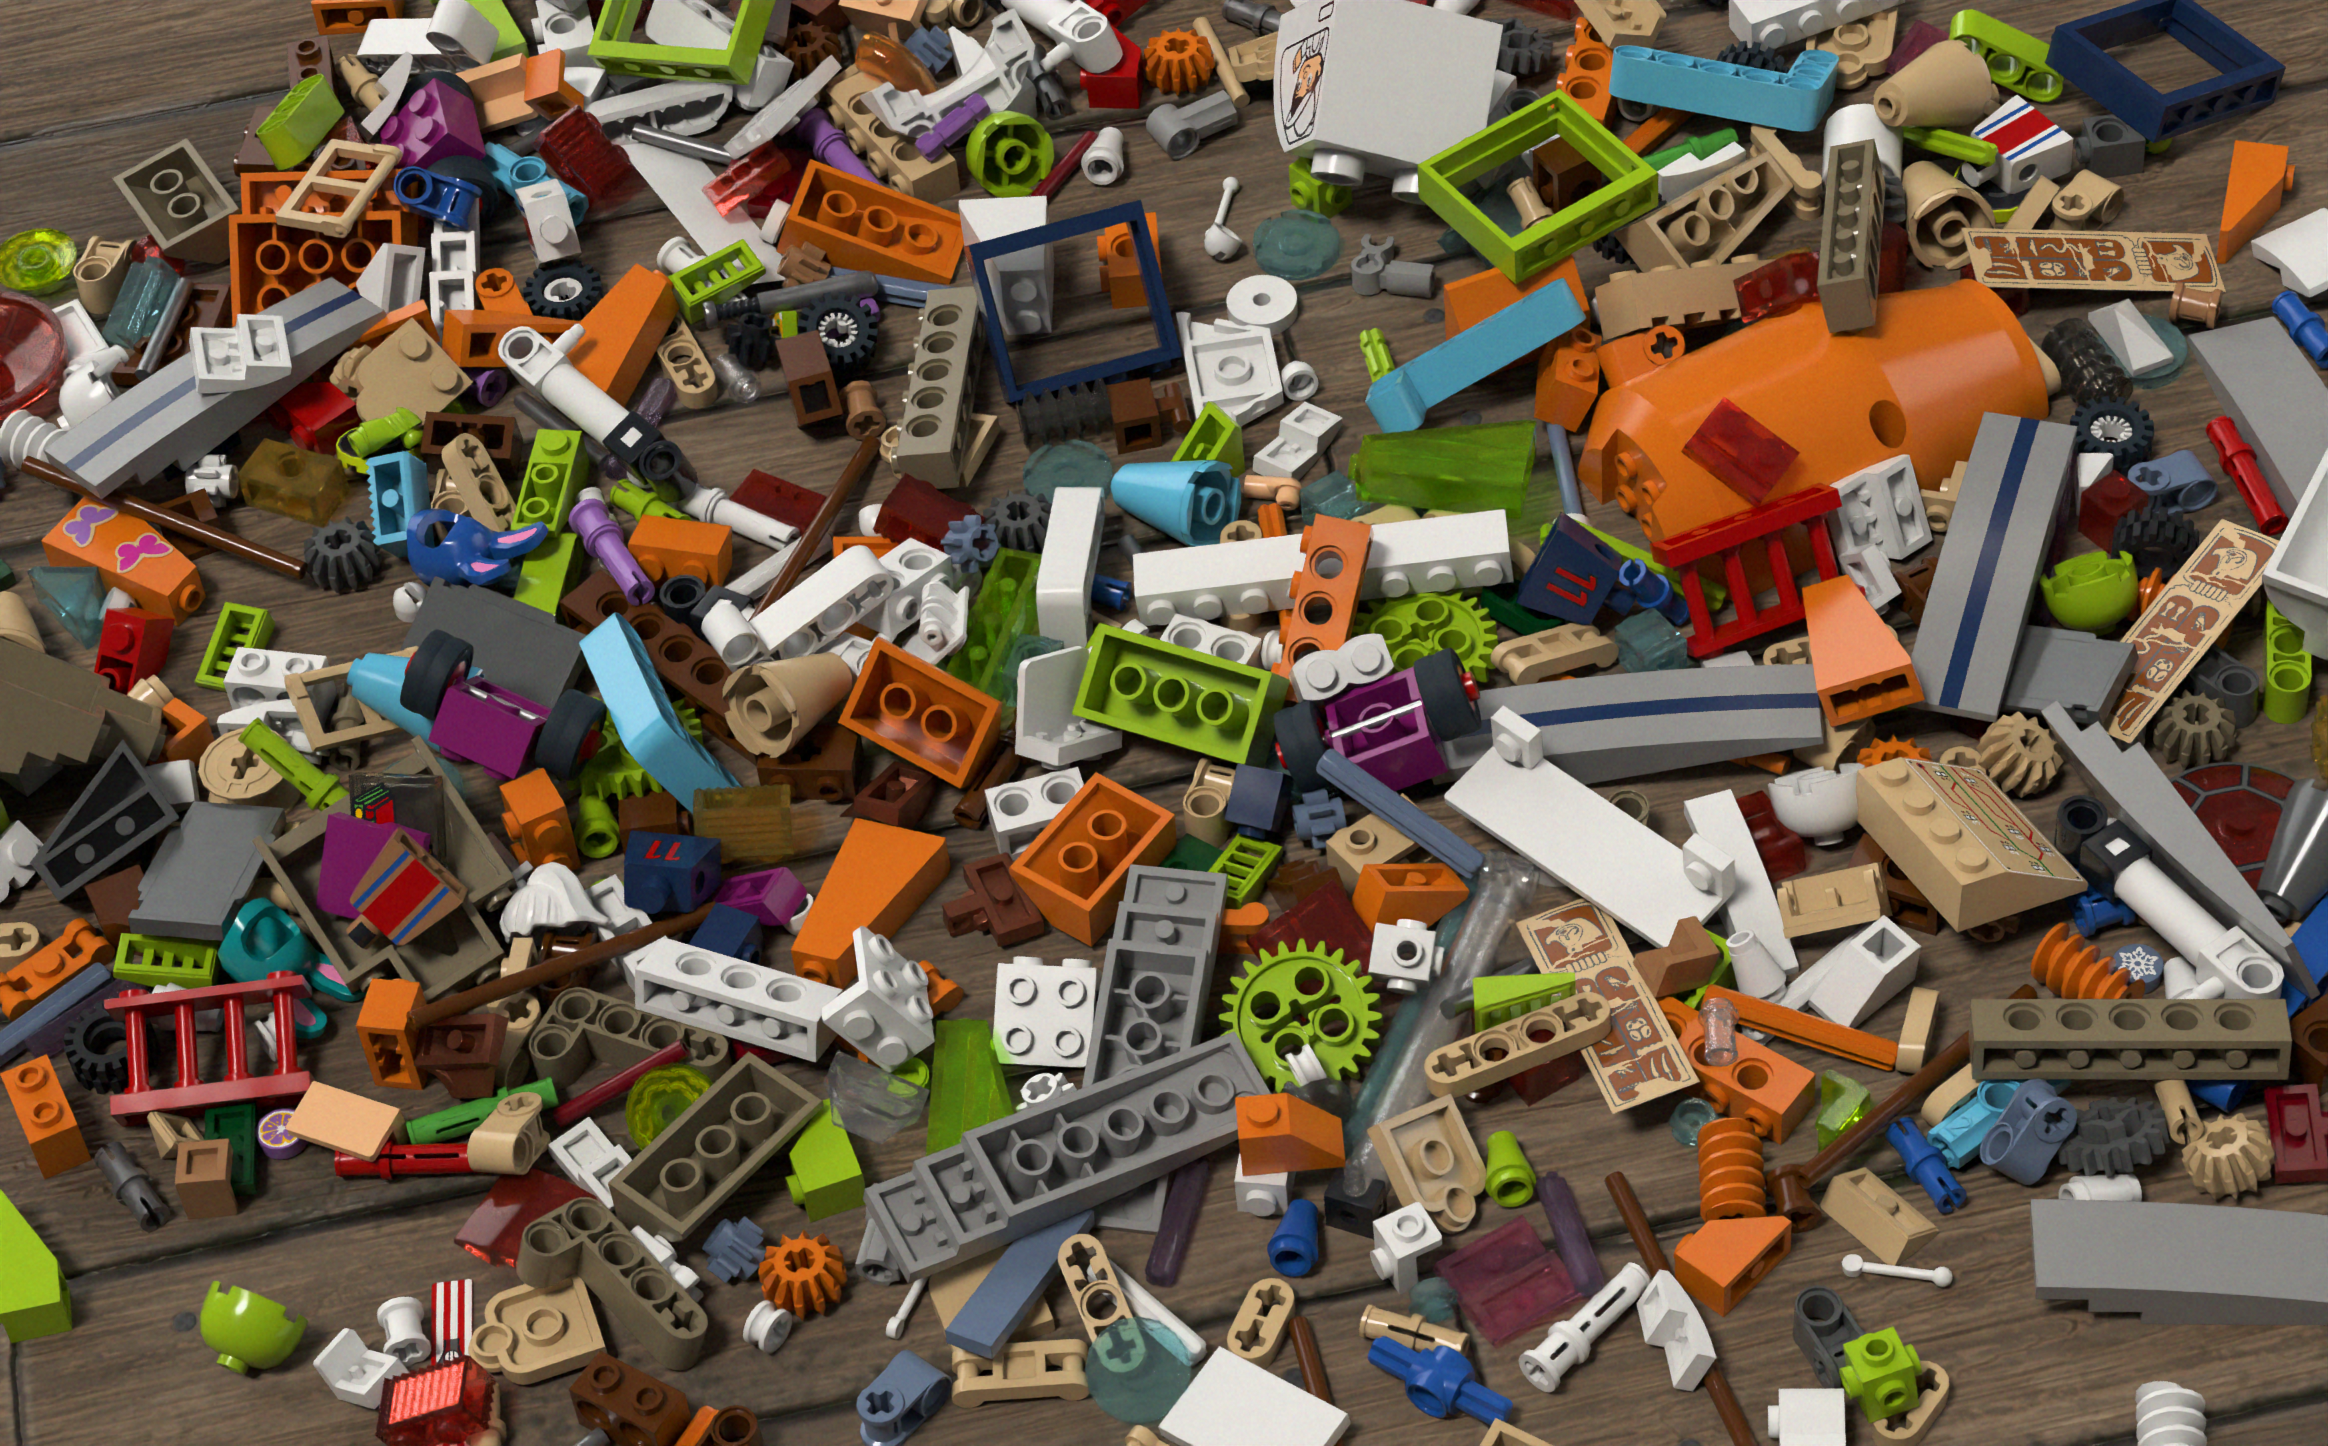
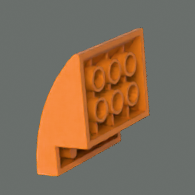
M392 169L352 225L348 235L344 238L324 235V232L277 225L276 214L308 171L240 173L242 214L229 215L232 327L236 325L237 314L256 315L330 277L360 295L356 282L383 243L418 247V215L409 212L403 207L393 187L394 179L402 169ZM374 170L327 171L323 177L366 183ZM418 181L411 183L407 187L406 197L410 199L419 198ZM313 190L299 211L341 217L355 197Z

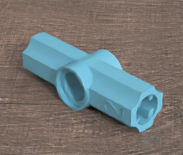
M488 142L484 145L486 156L480 161L486 164L492 172L496 187L515 198L516 207L519 210L520 207L515 189L556 178L547 173L545 162L538 157H521L501 144L494 145ZM558 179L565 192L573 223L576 227L583 221L584 214L589 208L588 198Z
M1984 1079L1978 1086L1976 1097L1928 1131V1143L1941 1150L1946 1157L1945 1166L1948 1169L1950 1167L1959 1169L1980 1153L1981 1142L1986 1132L1996 1123L2012 1099L2015 1090L2029 1079ZM2042 1079L2054 1088L2056 1095L2068 1088L2071 1083V1079ZM2027 1098L2026 1101L2031 1107H2038L2030 1098Z

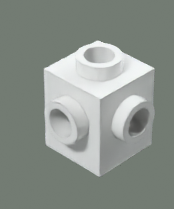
M1409 919L1397 920V926L1376 923L1368 975H1371L1375 982L1388 983L1387 990L1391 992L1415 995L1417 994V988L1428 989L1430 976L1440 977L1444 947L1435 946L1436 932L1428 931L1426 923ZM1409 953L1412 954L1414 958L1412 960L1406 961L1402 960L1400 956L1402 954Z

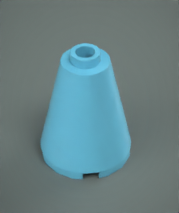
M1218 460L1128 463L1119 469L1111 481L1113 500L1119 508L1188 547L1220 544L1221 531L1229 523L1237 521L1241 506L1239 478L1231 476L1229 469L1233 468L1230 464Z
M368 652L363 660L356 658L347 677V685L352 686V696L412 736L420 735L426 745L440 753L441 746L427 741L435 721L405 709L400 703L405 669L410 657ZM471 665L467 680L475 676L484 679V674H481L483 670Z

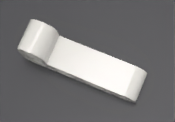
M439 0L432 18L371 20L356 56L367 70L384 74L407 50L413 56L409 74H423L431 71H445L456 74L488 64L500 34L497 28L467 1Z
M1056 487L1036 589L1037 614L1043 652H1055L1074 646L1085 647L1093 634L1090 597L1105 519L1103 487Z
M857 545L845 550L749 622L736 606L723 604L713 608L706 614L702 621L701 629L732 673L748 665L812 655L889 597L893 590L894 581L871 549L867 546Z

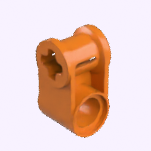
M492 268L482 272L476 278L475 288L482 303L481 310L532 315L527 301L523 299L513 275L503 268Z
M1669 325L1656 326L1634 336L1631 335L1617 339L1595 350L1609 389L1682 357L1686 352L1684 337L1679 330ZM1665 337L1669 343L1677 342L1678 345L1672 348V357L1665 359L1662 353L1654 354L1652 350L1658 347V338Z

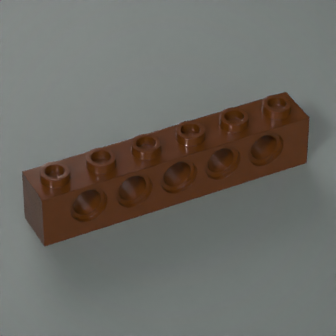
M602 570L597 571L559 601L565 626L586 635L614 612L623 616L641 638L665 692L670 694L671 703L684 700L685 710L692 708L695 710L696 719H700L701 727L757 766L759 754L756 755L749 752L736 739L727 724L724 713L730 711L728 696L722 699L727 678L733 673L712 645L709 646L699 639L688 625L684 623L678 624L666 616L663 610L653 601L643 604L639 596L635 594L639 600V605L630 604L615 579Z

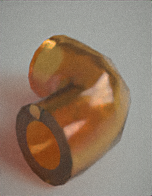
M875 31L868 32L860 41L855 55V65L860 72L871 75L883 83L889 81L895 87V90L901 92L918 89L921 96H925L940 90L939 84L926 65L902 44Z

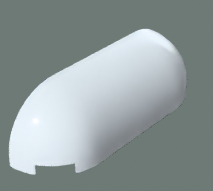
M678 80L586 104L582 111L570 113L566 118V122L572 136L584 146L596 150L600 154L621 153L622 150L618 147L620 145L645 143L632 139V132L636 123L685 136L711 129L717 124V120L725 113L729 103L732 101L733 87L732 84Z

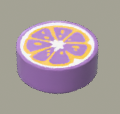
M277 1109L266 1114L259 1121L256 1128V1137L262 1152L266 1156L273 1159H288L296 1156L306 1147L308 1141L289 1135L286 1129V1125L295 1110Z

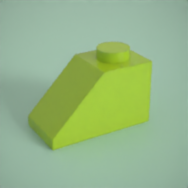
M833 1097L823 1100L824 1107L812 1117L789 1154L794 1175L785 1177L788 1191L794 1206L804 1205L810 1223L866 1205L863 1201L864 1190L866 1189L863 1174Z

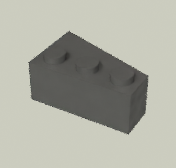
M122 739L30 863L58 902H60L178 820L179 816Z

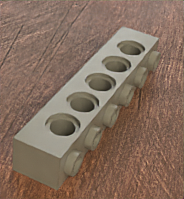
M1875 139L1830 146L1817 282L1829 333L1839 331L1858 332L1868 326H1874L1876 323L1886 184Z
M974 286L928 290L925 308L919 310L920 335H915L913 339L915 361L908 365L910 387L909 390L903 391L902 396L904 418H898L897 436L899 443L898 446L892 447L891 451L893 471L895 474H901L905 492L959 487L986 338V330Z
M1970 999L1969 1049L1972 1079L2288 1080L2292 1037L2286 999Z

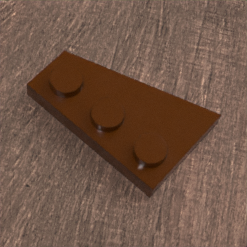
M193 283L194 288L155 373L191 351L189 344L191 327L222 328L231 305L230 285ZM153 332L149 337L142 335L133 346L135 353L126 363L119 362L111 371L115 384L137 385L142 382L135 376V371Z

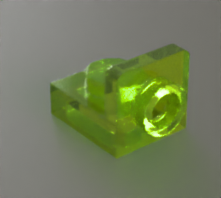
M1828 1069L1821 1077V1104L1824 1107L1815 1123V1129L1818 1130V1153L1870 1111V1091L1864 1088L1856 1079L1844 1077L1831 1069Z

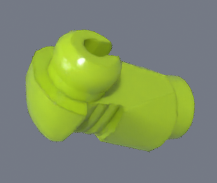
M396 407V412L360 423L359 427L349 434L347 438L351 447L361 459L369 454L371 455L399 437L404 447L411 449L422 442L423 430L420 429L419 425L423 422L409 409Z

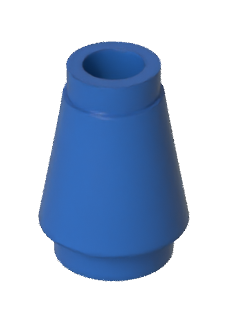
M1296 1199L1289 1204L1287 1211L1268 1243L1267 1252L1271 1265L1281 1274L1293 1277L1304 1275L1318 1261L1319 1210L1309 1200Z

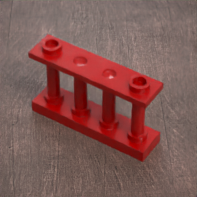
M1817 483L1649 544L1653 561L1672 568L1673 571H1678L1695 635L1676 641L1679 651L1695 658L1697 657V660L1712 659L1725 652L1723 647L1806 617L1803 595L1798 597L1782 535L1785 534V527L1798 522L1806 525L1821 582L1839 577L1824 521L1828 518V511L1842 507L1838 488ZM1758 537V540L1764 541L1780 604L1758 612L1754 608L1739 552L1743 548V542ZM1712 553L1721 556L1738 618L1714 628L1696 567L1700 564L1699 558ZM1855 583L1861 593L1866 596L1864 586Z
M275 971L267 974V979L153 994H149V991L143 989H131L120 992L119 998L105 999L104 1008L116 1022L125 1021L129 1087L124 1089V1094L110 1096L111 1116L122 1127L149 1124L147 1116L151 1111L197 1118L205 1117V1109L255 1103L257 1110L299 1105L312 1082H317V1080L309 1071H303V1068L298 1067L293 999L312 997V987L303 975H297L294 971ZM273 1002L278 1068L273 1071L272 1076L254 1078V1075L248 1072L244 1006ZM224 1008L228 1075L224 1076V1082L204 1084V1081L199 1079L195 1012ZM175 1014L179 1081L174 1083V1088L155 1090V1087L149 1085L145 1018Z

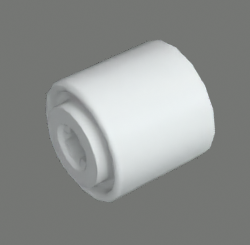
M1871 104L1849 105L1836 111L1827 120L1824 129L1822 182L1825 192L1830 146L1868 139H1875L1883 175L1898 177L1902 182V126H1889L1883 123L1877 116L1874 105Z

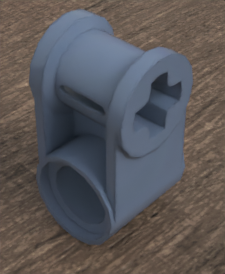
M2180 450L2166 457L2138 463L2130 468L2127 483L2131 490L2124 500L2123 511L2127 518L2128 512L2135 509L2142 515L2143 507H2152V504V513H2159L2160 507H2166L2170 516L2175 511L2181 513L2198 511L2206 507L2216 497L2218 484L2192 451Z
M2038 1078L2029 1079L2022 1083L2015 1090L2012 1099L1996 1123L1986 1132L1980 1146L1982 1162L2024 1185H2031L2037 1182L2044 1175L2049 1162L2061 1144L2073 1131L2077 1123L2075 1107L2065 1098L2057 1097L2054 1088L2045 1080ZM2027 1098H2030L2038 1107H2031L2026 1101ZM2055 1113L2061 1118V1123H2058L2051 1114Z
M906 1349L898 1353L887 1368L867 1388L862 1390L857 1398V1412L859 1418L863 1421L860 1428L863 1444L865 1446H902L906 1439L929 1416L935 1414L943 1406L952 1388L951 1377L911 1350Z

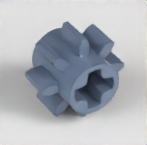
M921 25L901 48L908 55L903 61L904 65L917 77H920L924 71L934 77L953 55L946 47L951 41L949 36L936 25L930 32Z
M965 515L963 521H950L948 523L950 530L945 535V538L941 540V544L944 546L945 553L951 556L952 564H961L962 573H977L979 567H992L994 565L992 558L996 555L997 550L1001 548V544L998 543L997 535L994 532L995 524H981L980 515Z
M1325 788L1302 792L1304 804L1292 806L1298 841L1310 840L1311 847L1314 850L1326 848V841L1332 838L1338 830L1347 827L1342 800L1340 797L1328 799V793Z
M745 1216L738 1224L736 1222L732 1223L728 1219H723L713 1229L702 1249L710 1255L706 1260L709 1262L706 1269L725 1283L731 1276H738L743 1281L748 1279L757 1270L759 1263L765 1258L766 1248L760 1244L763 1241L761 1237L763 1230Z

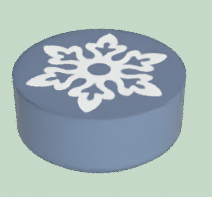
M2129 944L2123 946L2114 954L2113 958L2116 960V966L2112 975L2119 969L2127 967L2132 973L2127 986L2137 979H2143L2145 982L2144 994L2155 990L2160 985L2164 964L2162 957L2155 949L2143 944Z

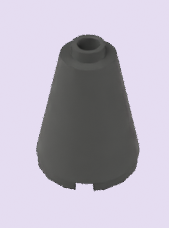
M2298 779L2289 789L2255 892L2279 922H2285L2287 919H2300L2328 891V788L2326 792L2312 788L2316 781L2315 779Z

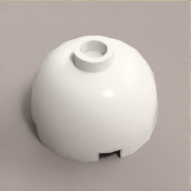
M95 360L89 361L67 377L60 389L59 404L63 415L57 418L60 427L66 431H70L122 395L107 373L98 377L93 371L100 365Z
M1860 763L1839 764L1840 774H1836L1834 770L1825 771L1824 766L1794 772L1775 779V784L1769 783L1768 789L1777 819L1786 830L1799 837H1814L1815 845H1829L1843 841V831L1859 823L1857 821L1858 804L1856 797L1857 770L1865 768V765Z

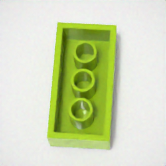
M1099 623L1072 714L1224 761L1264 769L1275 733L1274 714L1282 710L1290 680L1273 672Z

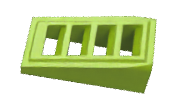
M741 239L668 276V278L674 285L672 292L680 306V311L688 322L693 324L704 318V302L713 301L714 304H724L766 274V269L746 241ZM737 258L745 268L740 272L732 263ZM722 269L728 275V278L724 280L718 273ZM707 280L712 284L708 288L704 285V282ZM694 290L696 294L692 296L690 292Z
M225 601L195 679L197 686L226 692L223 682L225 678L213 676L215 671L228 672L231 663L221 660L224 656L234 657L237 648L229 647L231 642L244 644L243 648L265 649L275 627V622L269 611ZM239 628L250 630L248 635L238 634L237 631Z
M1236 835L1208 871L1227 874L1229 886L1238 888L1236 891L1228 889L1225 909H1241L1248 903L1256 902L1266 884L1265 881L1269 879L1283 854L1282 846L1246 835ZM1243 851L1251 852L1263 857L1258 858L1255 856H1251L1243 853ZM1239 861L1255 867L1254 869H1250L1238 865L1237 862ZM1233 873L1239 876L1246 877V879L1243 880L1240 878H1236L1230 876V874Z
M121 933L113 976L117 979L151 987L156 985L167 986L170 982L186 989L217 986L221 962L217 954L220 943L219 940L207 941L197 938L158 937L154 935ZM135 951L144 953L142 964H133ZM155 956L163 958L161 966L154 965ZM175 961L183 962L182 967H174ZM195 965L203 967V969H197Z
M1575 972L1473 978L1475 1033L1477 1034L1576 995ZM1557 993H1561V996H1551Z

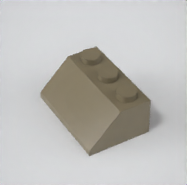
M187 138L112 178L116 187L166 256L219 264L230 258L229 215L241 214V212Z

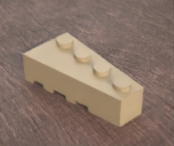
M1767 151L1731 167L1613 234L1643 273L1650 272L1652 268L1666 265H1677V269L1691 268V263L1710 259H1717L1718 265H1721L1794 185Z
M1747 254L1731 258V264L1718 265L1717 259H1710L1691 263V268L1677 269V265H1666L1652 268L1650 272L1636 273V270H1629L1610 274L1609 283L1595 287L1603 340L1608 341L1631 335L1634 336L1660 325H1669L1677 330H1686L1764 319L1784 310L1776 259L1759 261L1758 254Z

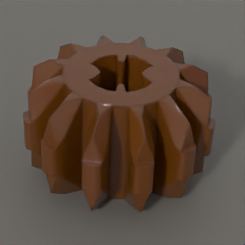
M815 20L811 21L808 25H801L797 21L796 27L788 28L784 45L773 42V49L794 62L786 85L796 83L799 79L802 78L803 80L809 76L831 54L840 66L842 63V47L837 34L831 31L829 25L818 27Z

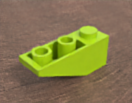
M537 430L510 531L542 521L549 529L546 537L558 536L567 523L570 512L576 506L575 498L577 494L586 487L591 468L582 431Z
M0 1189V1325L3 1324L11 1343L72 1331L70 1289L58 1260Z

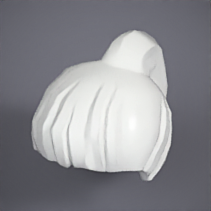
M550 862L538 866L530 875L526 886L513 894L502 911L499 924L505 937V942L511 944V946L513 938H533L535 946L541 947L544 934L548 929L558 931L559 935L577 936L581 934L588 924L608 926L611 922L606 916L596 910L579 879L567 866Z

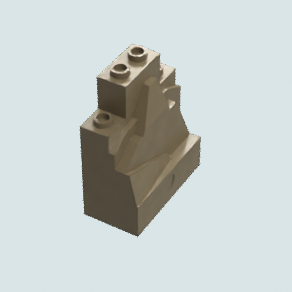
M0 637V772L19 774L21 767H51L52 764H105L122 739L143 768H145L147 760L157 761L166 739L164 734L167 725L161 723L162 708L109 689L110 678Z
M417 735L411 739L416 752L269 845H266L260 835L254 838L252 842L351 994L359 989L363 993L367 992L372 978L387 979L388 975L386 972L394 968L401 979L420 983L426 1004L428 1005L461 993L475 983L478 986L489 983L501 975V963L503 958H506V955L479 913L484 909H487L488 912H493L507 904L513 896L511 892L517 889L518 886L514 876L421 736ZM383 782L385 788L390 787L392 795L395 796L397 824L431 834L429 845H433V852L437 855L435 859L467 887L468 891L463 902L456 909L404 946L399 947L395 945L386 935L382 934L366 950L358 946L346 932V928L355 919L317 909L316 900L328 815L342 812L353 816L352 798Z

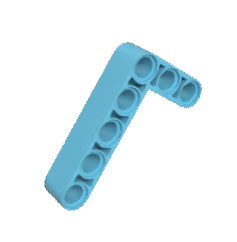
M1622 45L1614 48L1609 93L1617 98L1792 131H1811L1817 127L1833 101L1839 57L1832 52L1824 50H1806L1799 55L1786 74L1645 47Z
M1565 278L1557 279L1381 377L1370 386L1365 403L1387 441L1392 442L1419 427L1424 422L1428 408L1574 328L1584 321L1586 316Z
M614 612L579 642L625 748L654 779L698 820L709 827L746 796L735 777L680 725L641 638L623 616Z

